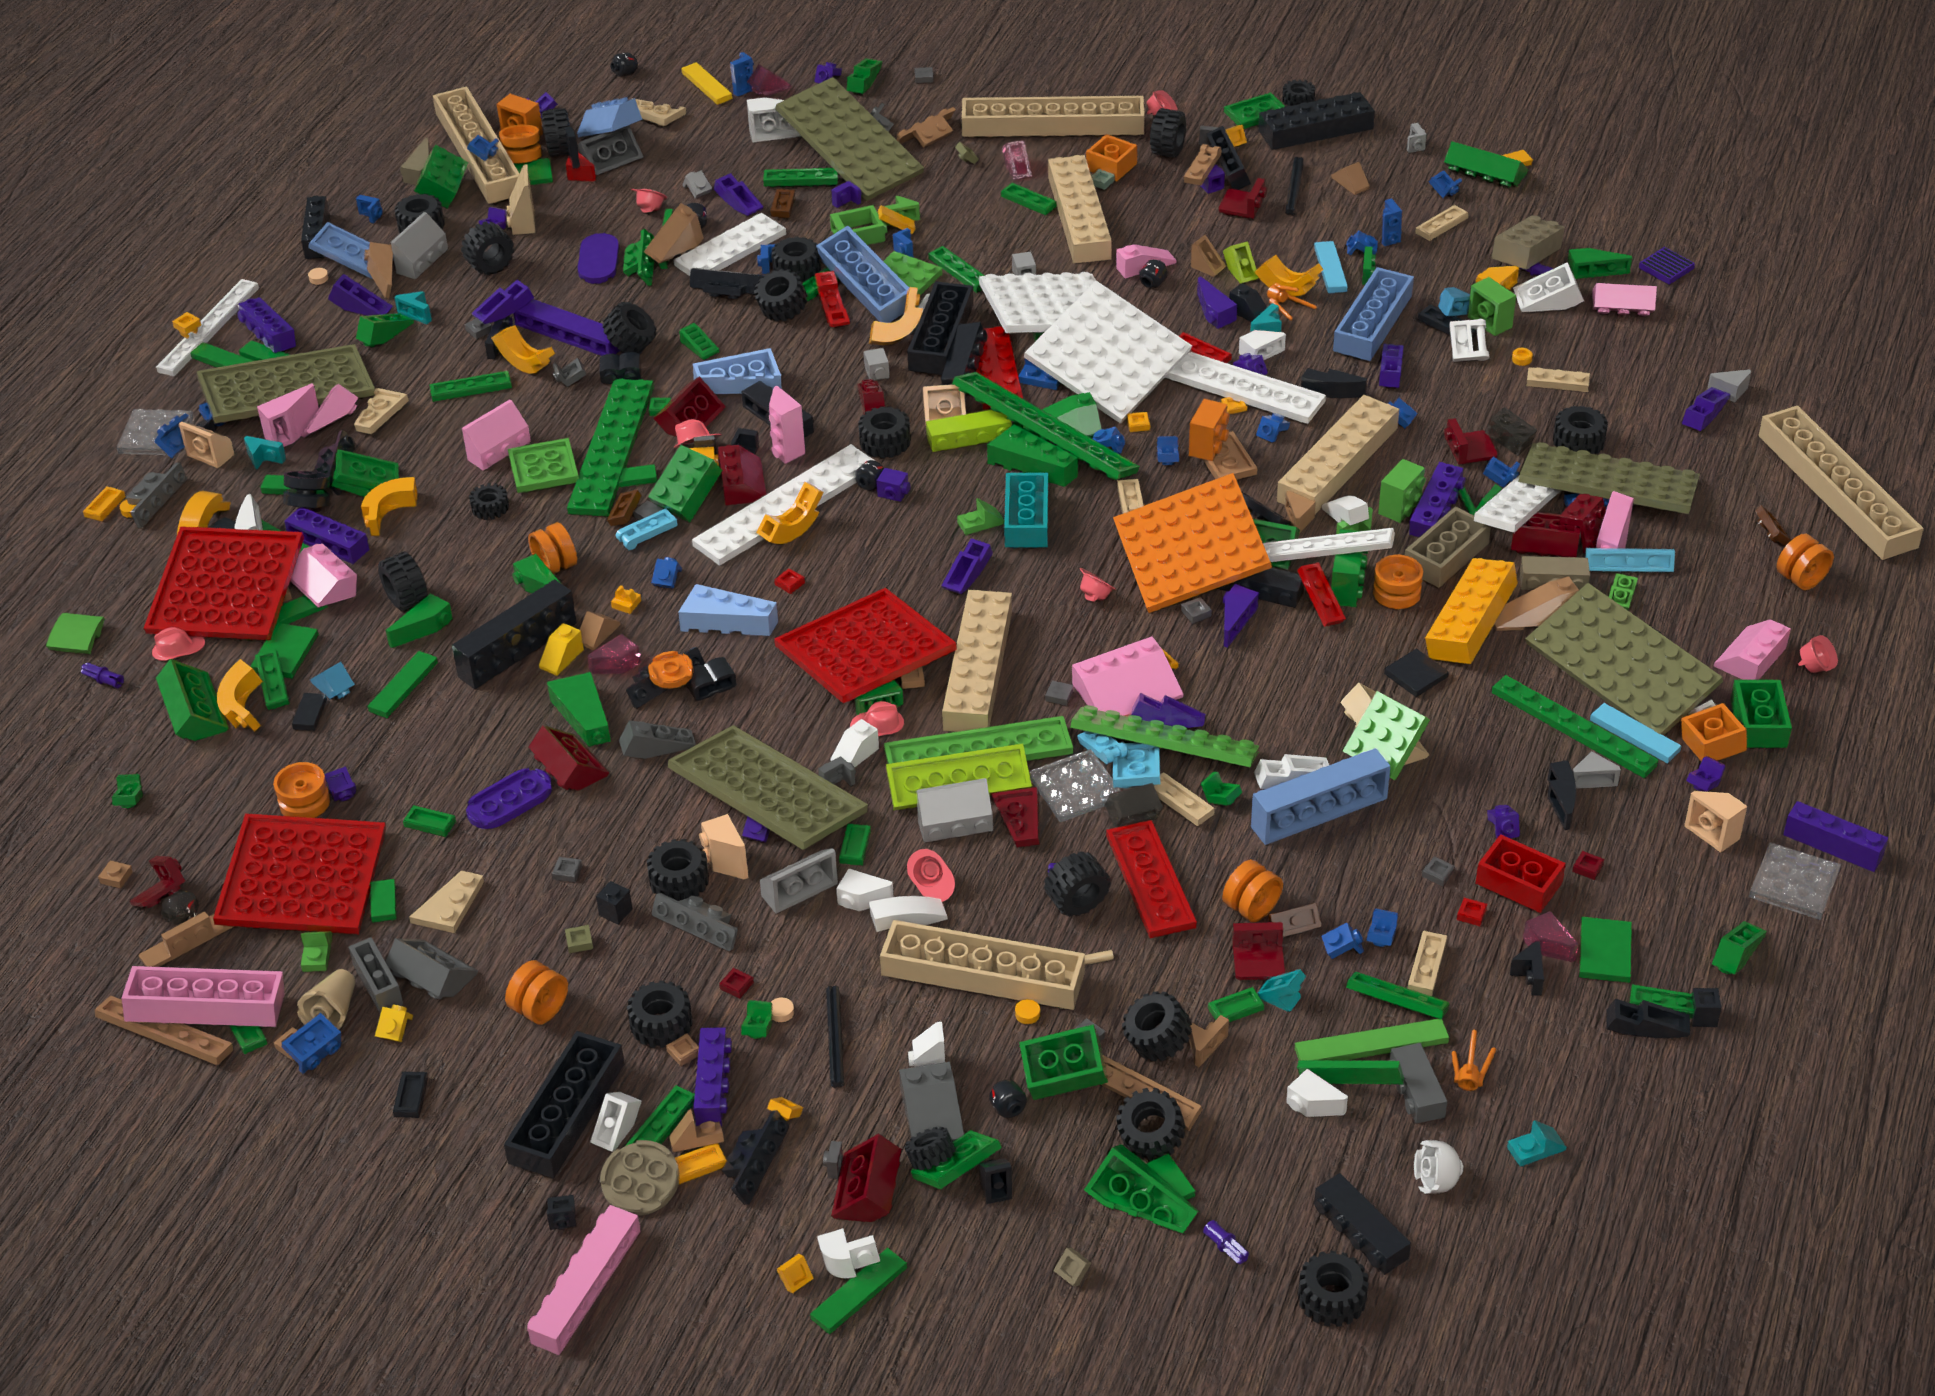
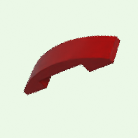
M834 271L816 273L815 279L818 293L829 326L836 327L850 324L847 311L844 309L839 294L838 282Z

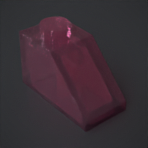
M760 64L747 81L753 86L751 90L758 95L763 93L766 96L789 89L791 86L782 77Z
M1024 140L1006 143L1002 147L1006 167L1012 178L1016 180L1031 177L1032 173Z
M623 634L587 655L589 670L592 674H623L641 663L639 646Z
M1551 911L1525 922L1523 939L1528 946L1535 941H1540L1541 955L1569 962L1576 961L1579 944Z

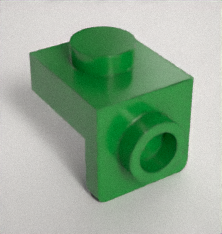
M1212 772L1201 783L1208 803L1229 806L1243 793L1240 785L1223 783L1219 772Z
M139 774L118 775L116 777L118 790L112 796V805L121 806V808L134 807L143 796L141 776Z
M748 1001L747 1016L741 1026V1035H748L753 1039L767 1036L772 1026V1002Z

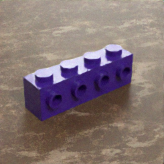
M260 297L238 303L239 311L237 314L240 322L244 323L248 330L252 331L266 347H269L274 353L296 347L294 329Z
M1443 462L1438 463L1410 519L1409 535L1421 537L1451 511V505H1455L1457 502L1459 489L1462 490L1465 485L1466 478L1463 477V468Z
M300 507L284 520L288 532L303 533L304 544L313 546L323 543L339 559L354 564L369 551L366 533L315 513L312 510Z
M1799 801L1796 802L1787 817L1783 834L1786 837L1872 872H1875L1883 859L1888 842V837Z
M700 1028L694 1098L696 1126L712 1121L720 1122L722 1127L723 1113H727V1098H724V1095L729 1092V1079L726 1078V1073H730V1058H727L728 1053L732 1052V1040L727 1038L726 1028Z

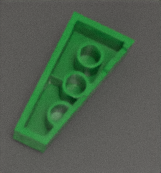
M1015 424L987 444L988 464L995 466L997 463L1003 465L1004 469L1011 471L1014 468L1023 471V473H1048V482L1063 487L1078 477V457Z

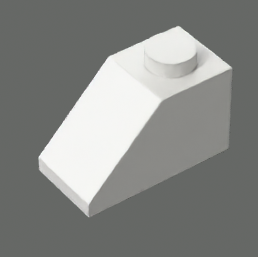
M1254 330L1240 337L1239 354L1251 353V355H1262L1263 360H1266L1285 351L1286 334L1283 332Z
M860 719L844 732L830 760L832 761L841 756L856 767L879 749L878 729Z
M848 869L836 888L838 905L857 911L869 909V902L893 897V883L891 881L852 869Z
M936 1022L912 1041L913 1051H908L909 1067L945 1062L942 1022Z
M1307 1069L1288 1086L1286 1103L1293 1110L1299 1111L1306 1117L1343 1116L1347 1110L1348 1096Z
M621 1092L607 1093L590 1143L612 1152L615 1151L634 1126L641 1100Z

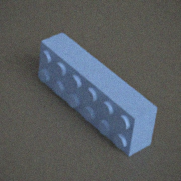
M849 226L816 245L820 259L830 271H834L835 276L880 322L890 323L904 314L909 287Z
M1377 267L1335 330L1333 351L1371 361L1412 297L1414 276Z
M1374 748L1268 789L1260 790L1253 794L1251 828L1264 845L1383 801L1388 796L1391 766L1380 752Z

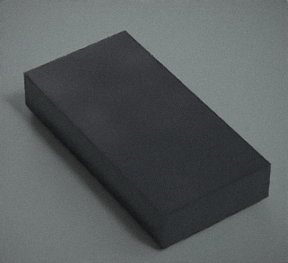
M565 127L570 162L573 169L579 168L580 162L575 132L572 127Z
M303 694L292 722L294 730H316L327 701L326 694Z
M402 1072L393 1108L394 1117H420L428 1082L427 1072Z

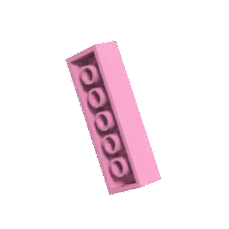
M132 966L121 998L124 1021L276 1027L285 995L283 972Z

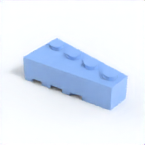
M771 348L693 364L694 379L700 376L715 394H742L741 391L758 381L763 382L772 389L775 386L781 388V374Z
M698 584L694 586L678 612L680 630L684 632H689V629H699V632L708 633L709 630H721L723 634L741 631L743 635L770 636L778 623L776 602Z

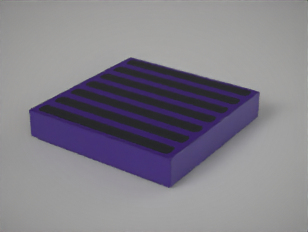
M1663 247L1639 263L1641 270L1669 285L1692 271L1695 263L1666 247Z

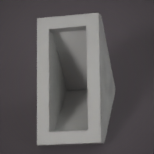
M1751 370L1710 373L1708 389L1713 387L1730 394L1728 400L1736 402L1748 389Z
M1591 751L1573 768L1576 788L1618 786L1620 766Z

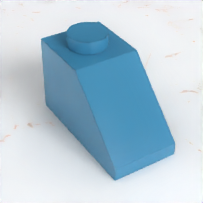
M1455 287L1445 288L1440 295L1438 307L1446 316L1467 315L1470 294Z
M341 662L310 679L311 683L322 693L326 694L329 699L336 695L339 699L350 693L348 688L355 685Z

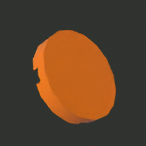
M676 651L663 652L652 659L653 662L648 666L651 681L661 688L671 689L686 684L694 673L692 660L688 655H681Z

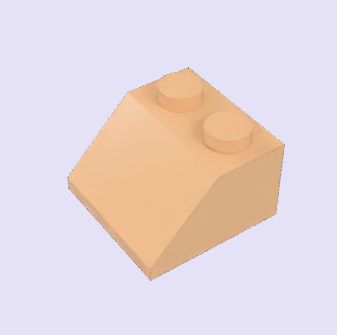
M957 386L923 387L925 424L926 421L966 414L965 396L963 392L958 390Z
M185 422L179 423L187 456L216 468L221 467L234 456L230 438L200 426Z
M1694 791L1690 796L1685 827L1721 853L1740 840L1747 806L1729 793Z
M726 814L702 822V833L699 834V838L704 847L703 851L706 853L707 863L710 864L712 870L740 879L749 878L745 845L729 815Z

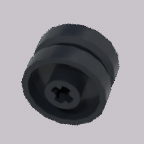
M290 471L284 473V485L291 489L283 492V504L304 508L329 506L330 493L324 490L330 487L329 474L315 471Z

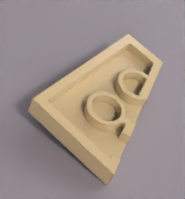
M635 99L643 120L657 123L659 126H666L686 114V107L673 109L668 104L655 106L653 102Z
M376 388L374 398L369 399L367 409L362 410L354 424L356 431L367 434L376 432L380 426L409 401L407 394Z
M460 871L409 917L410 922L420 926L455 933L484 883L483 875Z

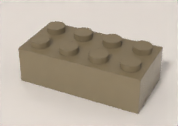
M1530 216L1495 237L1492 259L1528 269L1561 248L1565 227L1558 225L1555 221L1541 220L1539 216Z
M1455 506L1405 550V556L1416 559L1422 565L1423 580L1440 588L1489 544L1491 526L1475 522L1474 515Z

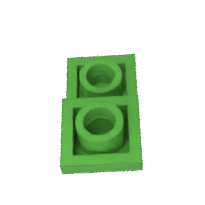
M1616 573L1609 598L1626 610H1629L1638 578Z

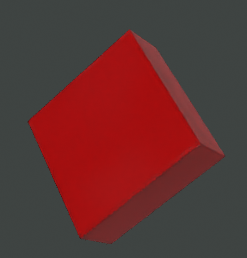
M789 568L775 578L774 582L777 587L791 594L805 583V577Z
M1464 898L1457 914V920L1481 926L1488 904Z

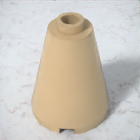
M338 969L306 992L297 1004L299 1007L298 1017L302 1023L306 1025L321 1013L339 1030L345 1022L355 987L354 976L347 970Z

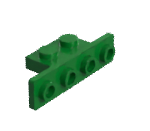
M644 228L641 230L640 241L628 245L625 249L623 272L628 277L638 271L640 278L650 286L653 280L654 259L644 253V251L654 239V235Z

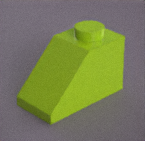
M1248 241L1223 250L1228 270L1240 284L1259 279L1255 273L1257 269Z

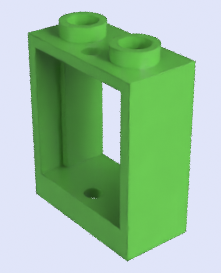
M873 205L830 214L833 235L846 226L855 227L873 223L871 226L852 230L867 245L885 241L887 226L885 222L879 219V214Z

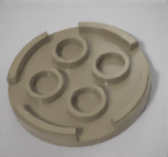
M639 1140L620 1150L616 1149L607 1158L601 1171L600 1183L603 1194L610 1205L641 1216L661 1209L672 1199L679 1185L680 1173L675 1158L665 1146L654 1141Z

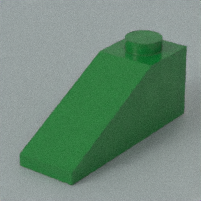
M1591 248L1571 249L1568 253L1567 263L1575 279L1630 274L1632 256Z
M401 313L360 316L356 339L362 341L363 345L368 347L384 344L414 324V319Z
M537 554L513 563V579L526 592L532 594L554 579L559 582Z
M429 594L386 629L389 647L394 648L441 630L453 620L450 603Z
M1746 921L1742 922L1721 938L1712 965L1717 966L1718 970L1725 974L1735 975L1745 966L1767 931Z

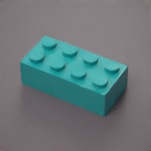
M1006 473L1005 547H1048V473Z

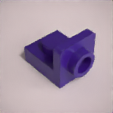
M850 181L832 189V205L836 208L850 201L857 205L861 204V189Z

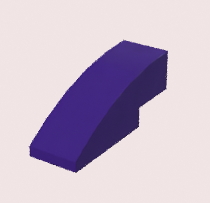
M731 173L715 180L714 190L738 212L748 216L763 209V205L743 181L738 183Z
M516 280L505 291L501 288L497 289L471 314L483 324H488L515 313L535 297L527 286Z
M1383 345L1379 386L1399 388L1404 345Z
M1713 387L1696 396L1695 403L1686 409L1682 424L1699 431L1703 430L1718 415L1728 401L1730 394Z
M971 538L964 552H959L941 585L942 588L959 594L965 592L981 574L991 558L993 552L990 544Z
M1142 693L1139 694L1131 712V715L1140 716L1143 721L1159 720L1164 722V725L1172 727L1173 725H1182L1186 728L1203 726L1206 715L1166 695L1159 702Z

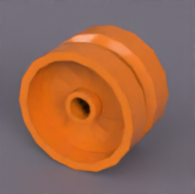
M514 125L506 127L499 132L500 142L513 163L531 162L541 157L542 149L541 144L538 142L540 140V133L536 126Z
M556 522L547 526L545 531L540 529L529 534L528 541L532 555L537 554L553 574L560 572V567L568 569L577 564L574 544L561 523Z
M1807 533L1800 534L1792 539L1781 552L1776 565L1777 572L1791 580L1792 583L1802 590H1809L1820 583L1827 575L1833 564L1834 555L1831 550L1819 544L1817 540Z
M1399 554L1389 555L1382 558L1376 564L1373 595L1381 605L1393 609H1406L1414 606L1420 600L1423 568L1416 559Z
M297 762L280 770L274 778L273 786L280 811L284 816L316 818L328 808L330 795L323 770L316 764Z
M1250 859L1239 865L1230 875L1223 890L1222 900L1231 909L1239 911L1240 915L1245 919L1255 923L1262 920L1275 907L1283 890V881L1281 877L1272 871H1266L1265 867L1259 862Z
M536 960L528 961L514 973L509 981L505 994L507 1007L524 1015V1017L538 1025L545 1024L559 1012L568 993L567 979Z

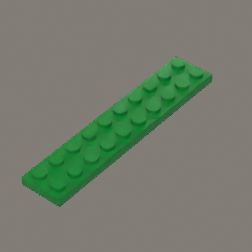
M973 372L954 377L952 384L957 386L959 391L974 396V399L980 403L988 404L993 411L1002 412L1007 415L1009 420L1021 423L1026 430L1040 434V438L1052 441L1057 444V447L1071 452L1079 460L1090 463V467L1102 470L1107 473L1106 475L1109 478L1117 480L1137 474L1139 465L981 374Z
M616 379L613 381L579 473V479H577L568 503V514L609 516L619 489V479L623 468L627 466L654 389L653 381L642 379Z

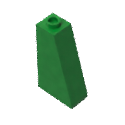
M591 672L547 682L550 701L588 747L611 742L608 723Z

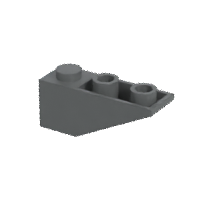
M631 720L628 721L619 739L624 756L642 759L687 750L696 745L692 730Z

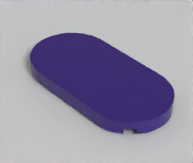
M599 233L590 235L581 242L578 261V275L581 279H585V282L599 284L608 281V278H613L616 275L619 255V243L616 237L610 234Z
M529 768L518 770L472 796L467 803V818L472 825L478 828L492 829L499 827L545 801L552 791L551 779L546 772L540 769H535V771H530Z

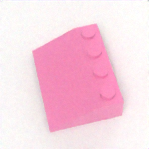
M1153 637L1072 665L1073 686L1087 705L1095 706L1100 711L1113 710L1119 712L1122 716L1128 717L1131 715L1132 707L1140 693L1159 702L1162 701L1164 695L1175 700L1183 698V692L1168 660Z

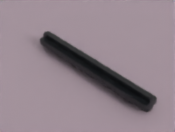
M1296 156L1293 161L1285 211L1287 215H1294L1296 213L1303 170V157L1299 158Z
M835 985L826 988L830 1082L833 1088H841L844 1086L839 987Z

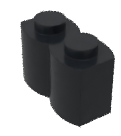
M627 352L621 355L605 354L600 356L599 373L601 383L613 384V381L616 379L641 380L640 354Z
M718 657L704 665L694 666L692 678L686 683L696 701L709 698L715 693L728 691L737 685L736 675L725 657Z

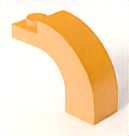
M1274 255L1264 262L1255 273L1269 288L1275 283L1298 288V292L1286 291L1289 295L1296 297L1304 295L1316 284V281L1320 278L1318 274L1323 268L1318 263L1306 272L1297 273L1288 269L1278 256Z
M909 287L907 290L905 311L901 319L892 323L874 321L871 324L869 344L891 345L905 339L914 330L923 312V308L915 307L919 305L920 294H917L918 288Z
M515 325L507 327L491 337L505 359L525 373L533 374L549 364V358L555 354L552 347L542 350L532 348L523 339Z
M415 477L398 478L384 482L365 496L361 509L366 528H370L371 536H380L381 521L386 513L396 508L417 505L418 491Z
M804 482L790 509L779 516L765 514L756 533L775 544L793 541L807 531L820 512L816 510V507L824 492L811 483Z
M208 491L195 493L189 499L182 512L177 534L180 526L207 528L214 513L230 510L231 502L223 501L222 494Z
M241 659L229 669L222 679L217 692V703L220 711L235 728L241 725L245 729L248 726L255 732L261 725L245 709V703L251 692L263 681Z

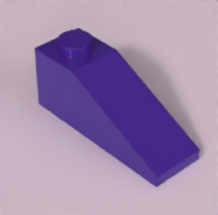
M345 274L333 285L328 300L343 310L366 316L387 314L393 307Z
M1198 277L1197 294L1205 319L1217 329L1236 321L1237 304L1204 278Z
M1235 584L1230 591L1225 593L1223 597V603L1225 604L1224 647H1229L1258 609L1259 592Z

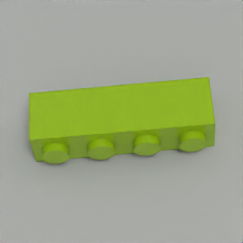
M993 410L926 421L927 440L932 452L987 443L1010 428L1012 422L1007 418V415Z

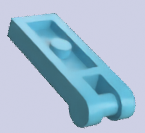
M663 509L619 529L616 533V538L623 542V545L628 550H633L637 544L678 526L677 519L667 509Z
M1089 731L1077 735L1079 743L1105 764L1113 762L1114 758L1118 756L1122 758L1128 755L1125 744L1118 743L1110 736Z

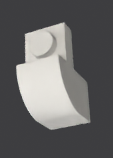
M843 1229L817 1236L826 1268L836 1277H856L855 1269L880 1262L873 1235L848 1243Z

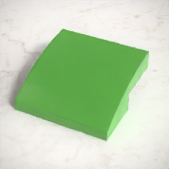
M62 613L50 633L46 647L49 650L91 654L94 640L100 637L105 618Z

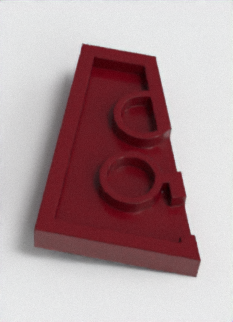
M1037 787L991 793L1016 848L1040 845L1039 793Z

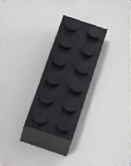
M1353 92L1333 98L1319 99L1313 102H1304L1294 106H1285L1279 109L1259 112L1258 131L1271 150L1372 130L1374 128L1375 110L1361 92Z
M935 281L907 351L908 371L937 375L943 374L958 325L967 324L974 305L972 285Z
M554 579L452 644L458 678L475 690L546 644L549 636L562 623L569 626L577 624L572 591Z
M579 1031L574 1033L504 1143L508 1164L553 1179L555 1178L625 1065L621 1044Z

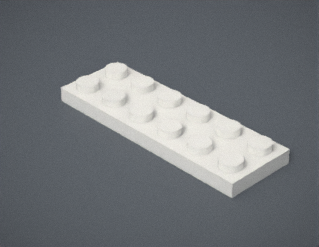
M760 213L674 259V265L689 276L691 268L720 271L760 249V245H767L786 235V228Z
M1518 476L1475 513L1474 521L1515 532L1561 490L1518 482Z

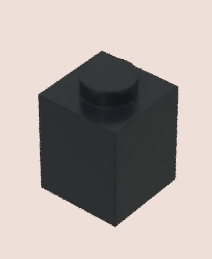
M612 881L596 896L599 916L618 925L633 910L630 890Z

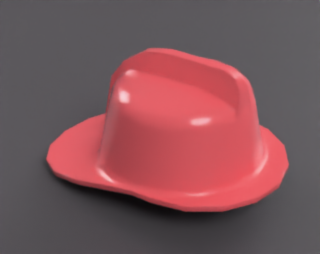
M1163 90L1154 91L1147 101L1149 109L1146 113L1147 115L1153 114L1155 117L1160 108L1178 110L1174 100Z
M631 189L637 192V206L644 213L658 211L663 201L667 199V196L657 191Z
M687 420L675 426L678 444L674 448L693 443L694 437L714 435L717 438L722 436V434H710L699 420Z
M1080 568L1083 573L1080 589L1085 593V598L1088 601H1103L1112 590H1116L1096 575Z
M176 627L166 628L154 636L156 645L152 650V655L159 661H167L176 657L190 655L204 647L205 639L200 636H188L184 630Z
M1823 635L1812 638L1800 649L1802 660L1798 665H1805L1811 673L1827 672L1837 666L1836 650L1830 640Z
M880 701L872 704L868 712L857 715L850 723L851 727L860 719H863L878 729L879 737L900 731L904 726V719L897 712L895 704Z
M920 849L910 856L907 863V873L924 897L941 899L942 902L949 899L954 892L955 878L944 860L935 851L929 849Z

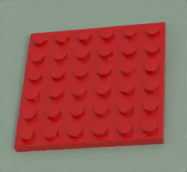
M180 526L143 628L145 633L158 634L166 628L176 627L184 630L188 636L271 640L304 540L303 533Z
M883 588L774 638L775 646L842 703L852 701L864 693L957 650L954 640L887 588Z
M245 814L213 917L214 925L359 934L371 890L370 884L373 882L386 832V823Z

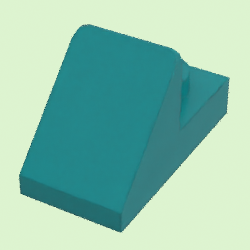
M425 292L407 293L394 297L397 313L406 315L426 325L432 321L430 307L426 303Z
M1273 303L1251 322L1250 332L1254 330L1281 332L1282 322L1279 320V306Z
M250 436L244 437L247 453L255 469H258L264 460L282 464L286 460L283 443Z
M1299 969L1272 977L1264 983L1257 994L1261 1000L1290 1012L1301 998V994L1298 991L1301 989V983L1306 976Z
M1534 1120L1531 1133L1509 1140L1507 1148L1521 1167L1565 1151L1566 1145L1553 1127Z

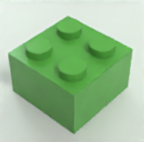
M1487 277L1471 285L1468 318L1471 320L1484 319L1486 321V328L1484 329L1496 336L1513 326L1516 295L1492 278Z
M1402 459L1381 481L1378 514L1399 523L1406 517H1409L1423 495V486L1426 481L1424 477L1425 468Z

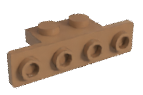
M954 107L950 109L945 108L938 115H931L922 123L917 122L911 129L900 131L897 134L896 140L902 144L916 137L923 148L935 143L952 133L953 129L947 123V120L952 117L956 109Z
M204 911L161 934L163 942L140 953L139 958L146 967H160L234 926L214 925V914L208 916Z

